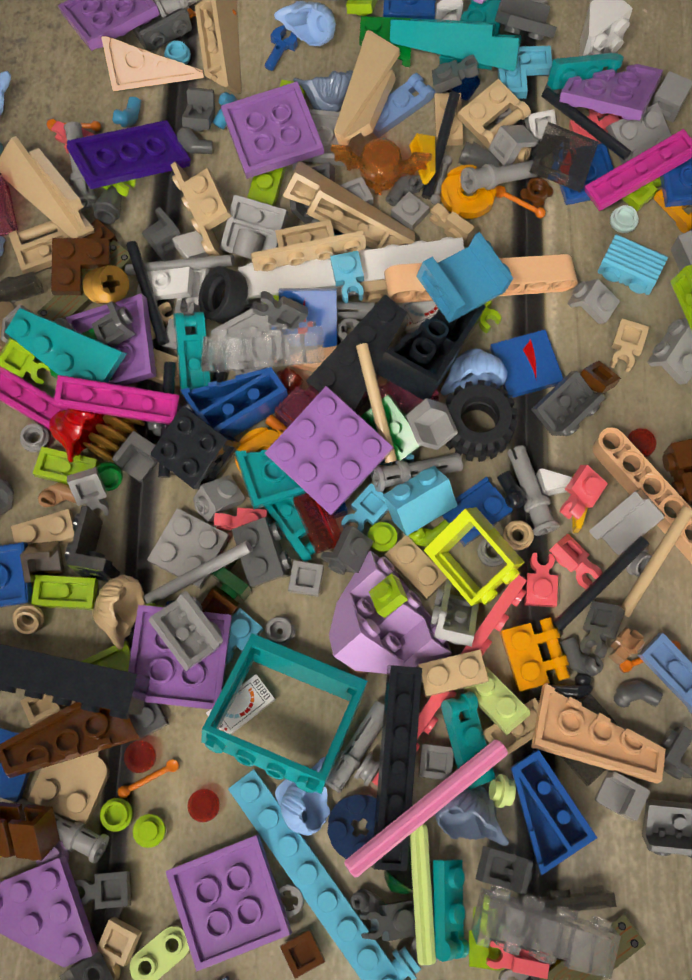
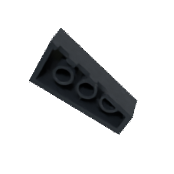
M385 294L306 380L309 391L317 396L327 386L358 415L369 396L356 346L368 343L376 374L384 352L391 346L395 347L406 329L408 325L407 312Z
M483 304L450 323L439 309L432 318H427L413 333H408L395 347L391 346L384 352L376 374L422 400L426 398L431 399L475 330L486 306Z

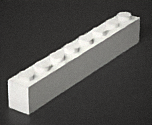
M445 237L439 241H416L412 244L401 246L391 244L378 249L365 248L359 251L364 281L385 279L384 271L391 266L423 263V261L432 256L436 262H440L465 248L463 237ZM330 258L326 260L315 259L305 261L297 266H280L271 271H254L253 263L238 267L239 272L246 278L248 285V296L245 305H253L254 301L261 304L262 291H267L272 295H279V288H337V298L342 297V287L344 285L336 287ZM354 291L348 293V296L358 295V293Z

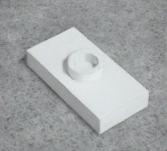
M190 267L147 272L156 300L192 296L194 271ZM139 284L137 288V295L141 294Z

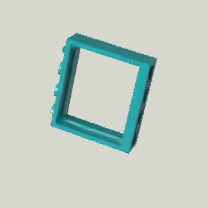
M252 633L202 728L201 743H204L209 750L215 753L224 752L234 756L239 763L251 767L255 765L262 768L269 776L275 779L282 780L285 778L290 780L305 792L313 793L315 791L322 794L360 705L368 681ZM253 661L350 701L319 772L219 730Z

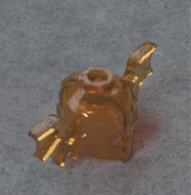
M380 136V138L373 139L364 145L360 157L352 151L350 146L331 145V152L335 154L334 161L344 163L348 171L360 169V174L366 185L375 190V195H382V191L390 189L401 177V173L415 175V172L418 170H427L426 165L431 161L432 156L431 153L413 152L407 160L403 161L400 148L385 136Z

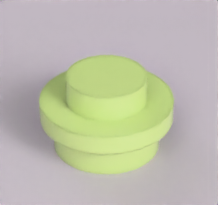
M499 774L490 783L489 798L493 800L494 806L497 808L511 806L516 794L515 782L512 779H508L506 775Z

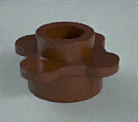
M531 178L527 187L521 190L520 196L524 200H529L537 208L543 207L545 199L552 196L553 188L542 178Z

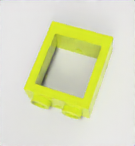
M477 507L464 509L424 549L426 554L471 606L479 603L486 605L499 594L496 589L502 583L508 585L520 574L518 568L525 563ZM474 526L507 563L481 589L448 552Z

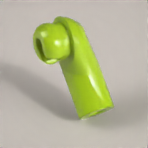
M444 519L434 529L421 527L409 534V538L417 546L427 547L449 523Z

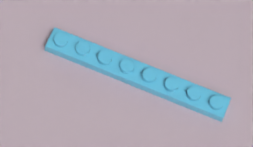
M253 769L228 788L361 980H403L377 940L362 938L361 934L369 932V929L360 919L355 909L300 833H296L288 828L277 799L257 771Z

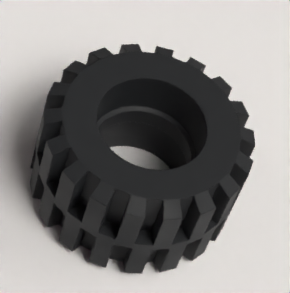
M478 380L477 385H473L472 381L466 382L464 389L458 386L454 390V395L450 393L446 400V406L458 431L457 435L446 443V446L449 450L454 447L456 449L455 453H459L460 456L462 454L467 455L466 460L472 461L473 457H478V462L485 461L486 456H489L490 459L497 457L498 452L502 453L510 443L517 425L516 418L518 413L517 408H513L514 400L512 397L507 399V391L504 388L500 391L497 390V384L492 382L490 386L484 385L485 381ZM470 411H482L493 419L495 427L483 433L474 432L464 425L461 417Z

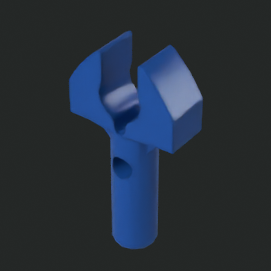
M284 25L275 28L270 35L271 43H274L275 47L265 62V68L269 71L274 70L285 50L295 51L298 46L297 37L293 32L282 41L286 34Z

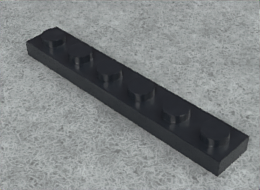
M387 665L374 837L412 807L422 668ZM409 836L371 867L374 870L407 871Z

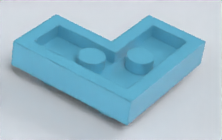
M551 46L520 47L516 69L510 71L498 68V79L518 99L526 98L528 93L527 76L550 74L552 66Z

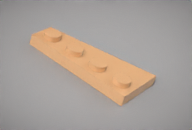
M546 683L542 686L531 748L658 784L662 781L665 748L628 728L625 730L610 722L611 719L601 713L596 714L581 706L582 703L574 698H567L555 691L554 687Z

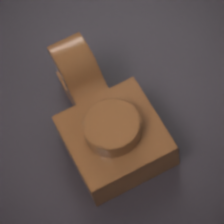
M624 628L610 645L614 650L608 657L617 665L623 663L632 653H638L645 644L643 641L645 637L635 629L631 631L629 628Z

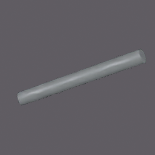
M221 255L146 262L144 266L146 272L190 267L192 270L215 268L217 266L228 267L234 266V256ZM126 264V274L128 276L135 275L133 265Z
M244 541L144 596L146 603H157L252 552L251 544L248 541Z

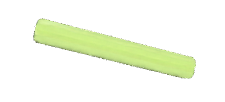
M422 824L409 835L417 961L420 965H432L436 962L428 828L426 824Z

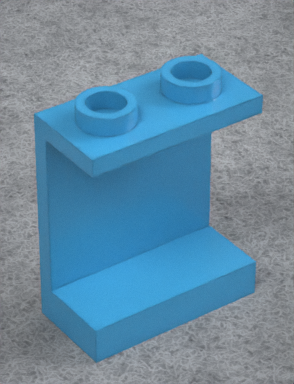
M480 232L475 234L469 247L438 263L433 256L423 261L416 276L449 323L505 293L513 280L507 265L501 262L494 252L491 243L485 240Z

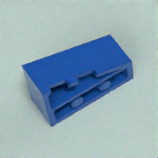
M272 367L237 375L235 379L217 383V381L209 382L208 386L192 390L190 388L181 390L186 403L190 406L193 413L218 432L233 438L290 403L287 389Z
M536 749L510 767L540 874L543 875L597 839V836L539 750Z

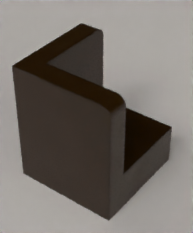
M60 541L29 544L20 554L25 583L33 582L35 575L58 574L64 570Z

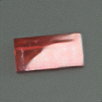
M308 493L294 497V506L315 554L335 548L341 536V531L334 515H330Z

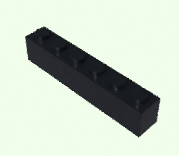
M0 644V691L16 693L17 688L24 689V696L43 700L44 694L53 696L52 703L71 706L72 701L81 703L80 709L97 713L100 712L102 707L110 709L109 716L121 719H128L129 714H142L150 676Z

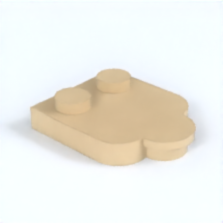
M100 751L42 768L27 801L41 806H52L54 812L87 825L91 820L110 773L109 765L103 758L99 757Z

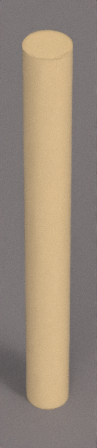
M368 343L357 345L356 349L377 432L394 448ZM394 449L384 458L385 463L397 461Z
M683 505L621 605V608L625 610V616L630 617L692 517V510Z

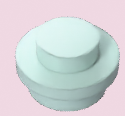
M628 205L616 208L610 216L612 228L620 233L633 231L639 220L636 210Z

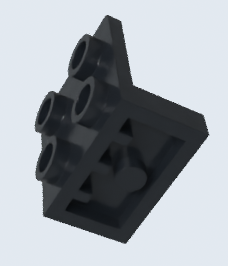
M181 407L151 451V456L190 487L199 490L201 485L217 479L241 443L232 436L218 432L187 407Z
M82 505L80 513L76 514L73 521L75 533L72 543L67 545L65 551L66 565L81 577L96 578L99 581L108 582L110 579L118 577L120 571L112 565V561L105 559L104 554L95 552L103 521L89 506Z

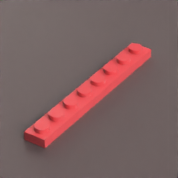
M519 575L508 585L476 631L472 646H466L461 654L481 650L482 656L492 643L488 636L493 629L497 631L502 629L510 617L505 614L506 610L511 604L517 607L527 591L522 589L527 582L526 579ZM455 691L430 697L419 713L417 739L423 731L426 734L431 732L439 720L434 714L441 706L442 701L455 697L457 694ZM417 743V745H416V752H417V750L419 749V747L421 746V745L418 744V743ZM379 772L372 781L377 787Z

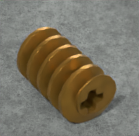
M107 265L90 270L83 279L85 295L89 300L97 304L121 301L129 290L128 276L117 266ZM103 282H107L108 288H103Z
M104 415L103 420L106 425L97 424L95 427L100 435L90 433L88 438L92 444L83 442V445L103 460L114 462L112 460V452H117L120 449L119 443H124L127 440V433H132L133 431L138 433L133 425L136 423L144 426L143 420Z

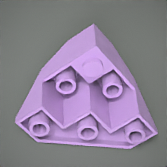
M372 551L368 552L359 573L353 575L336 603L329 632L333 656L355 671L387 674V665L418 667V664L447 658L452 652L448 641L434 638L436 625L430 624L432 617L422 606L419 597L407 587L396 573L392 563L384 556L380 558ZM393 573L400 579L408 600L384 618L376 612L369 591Z

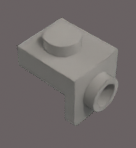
M599 279L587 282L582 281L576 285L572 291L573 295L567 304L571 308L581 306L598 324H604L608 321L620 301Z
M231 474L201 485L193 498L196 511L202 515L206 523L214 520L215 513L241 505L245 500Z

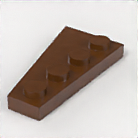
M75 702L71 706L60 710L1 743L0 763L5 774L9 778H13L140 739L130 718L121 719L109 716L110 709L102 707L99 713L80 709L81 703Z

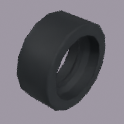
M217 266L211 269L205 276L199 291L198 305L200 306V312H204V317L224 324L239 316L245 307L248 296L246 278L240 272L226 267ZM225 288L224 298L220 304L222 292Z

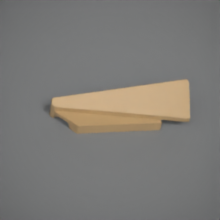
M201 0V2L194 6L204 75L233 93L239 94L241 93L237 0Z
M369 30L365 33L334 129L341 150L348 148L351 138L359 133L365 137L373 132L396 80L394 71L390 69L400 55L399 48Z
M17 136L12 137L0 156V176L70 238H83L94 233L93 226L81 213L83 205L80 198L43 152L37 148L28 153Z
M298 161L283 193V197L308 205L309 208L306 214L319 221L331 219L332 227L343 234L363 230L366 236V246L371 249L384 248L391 244L403 245L415 242L414 231L303 162Z

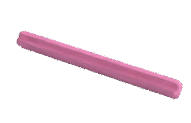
M493 740L347 858L344 864L350 874L355 878L359 877L506 757L508 751L501 741Z

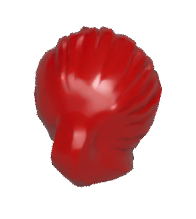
M67 409L57 412L50 419L49 429L52 436L64 446L70 463L73 462L75 456L80 455L81 451L87 448L83 445V442L91 443L88 438L90 433L100 435L95 427L97 424L104 425L103 416L105 414Z

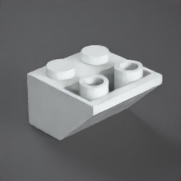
M593 0L590 2L580 38L579 56L616 53L624 43L623 37L629 27V19L633 8L624 0Z

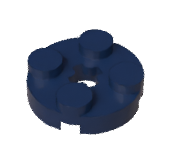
M355 794L339 801L330 813L327 833L333 848L345 859L349 858L374 837L377 799L372 796ZM363 818L368 822L366 828L369 832L366 836L359 834L356 837L352 834L354 827L351 823L354 819L359 822Z

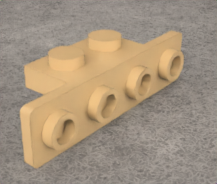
M176 162L172 163L171 167L175 174L172 176V179L178 189L182 190L184 194L181 198L183 204L194 216L191 219L194 228L199 234H202L204 239L201 241L202 247L209 256L224 255L222 250L219 249L220 245L212 228L229 219L232 215L212 172L206 168L189 179L188 174Z
M330 219L275 230L278 247L251 253L254 271H271L280 266H297L305 261L315 259L326 260L333 255L353 251L359 252L366 248V236L363 230L334 236Z

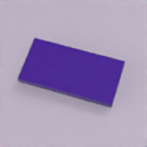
M167 120L67 140V149L90 189L173 171L171 164L174 162L181 168L190 167L191 163L190 157L178 142L177 136Z

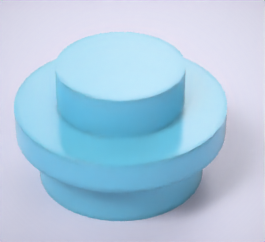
M172 41L167 45L164 53L165 57L184 64L190 61V49L183 42Z
M405 946L399 951L395 949L392 954L396 959L391 964L403 980L408 976L411 980L417 979L416 974L421 968Z

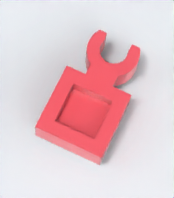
M533 553L530 558V566L535 571V574H526L525 591L527 592L525 594V605L555 608L557 606L558 575H549V570L555 562L554 555L549 554L547 556V564L540 565L537 561V553Z

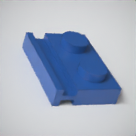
M486 476L455 498L457 507L443 514L442 517L450 524L464 509L477 507L485 518L495 526L509 516L513 509L507 506L503 496L492 486ZM474 526L460 542L465 547L482 534Z

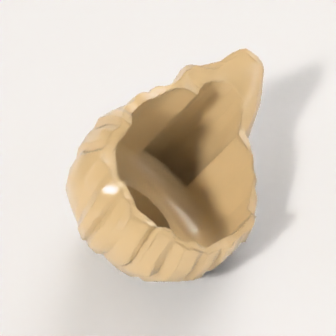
M126 575L110 579L100 589L99 596L96 598L94 609L92 610L94 622L107 633L118 649L124 647V640L130 635L131 628L136 622L138 605H145L144 592L138 579Z

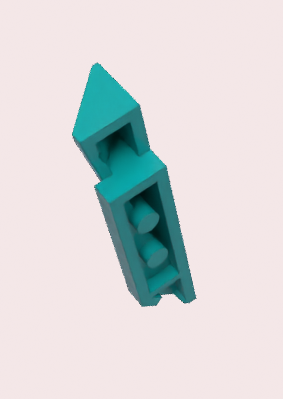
M415 18L410 20L391 19L390 42L393 44L462 60L467 56L474 55L479 64L514 71L517 67L521 35L495 34L496 22Z

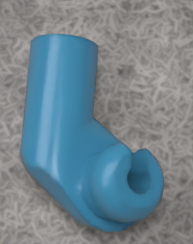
M224 92L220 95L218 102L222 106L237 101V98L233 94L230 95ZM220 108L212 123L224 130L226 122Z
M129 97L126 109L123 111L120 109L114 110L113 123L120 124L121 127L125 128L135 125L140 112L141 100L137 97Z

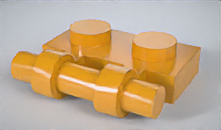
M551 617L539 621L543 631L539 634H534L531 623L500 631L518 692L537 688L545 683L549 684L547 671L555 670L558 681L570 678L567 669L569 662L567 656H563L558 641L561 637L558 628H554ZM546 643L551 660L543 662L538 645Z

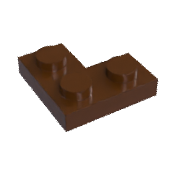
M52 238V294L82 295V269H96L110 265V239Z

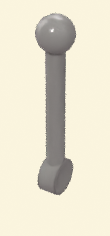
M444 155L436 190L430 198L431 203L434 205L441 201V186L447 167L452 163V158L449 155Z

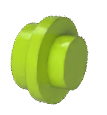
M376 523L368 531L367 537L373 540L371 548L375 551L387 552L397 543V531L389 523Z
M122 798L108 800L100 811L102 825L107 830L113 832L127 828L133 818L131 805Z
M154 814L141 816L133 827L134 840L144 848H152L159 845L166 833L164 821Z

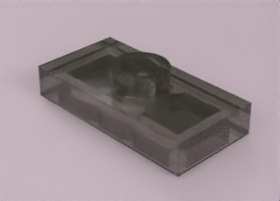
M34 271L16 277H6L0 281V302L13 303L44 293L43 286Z

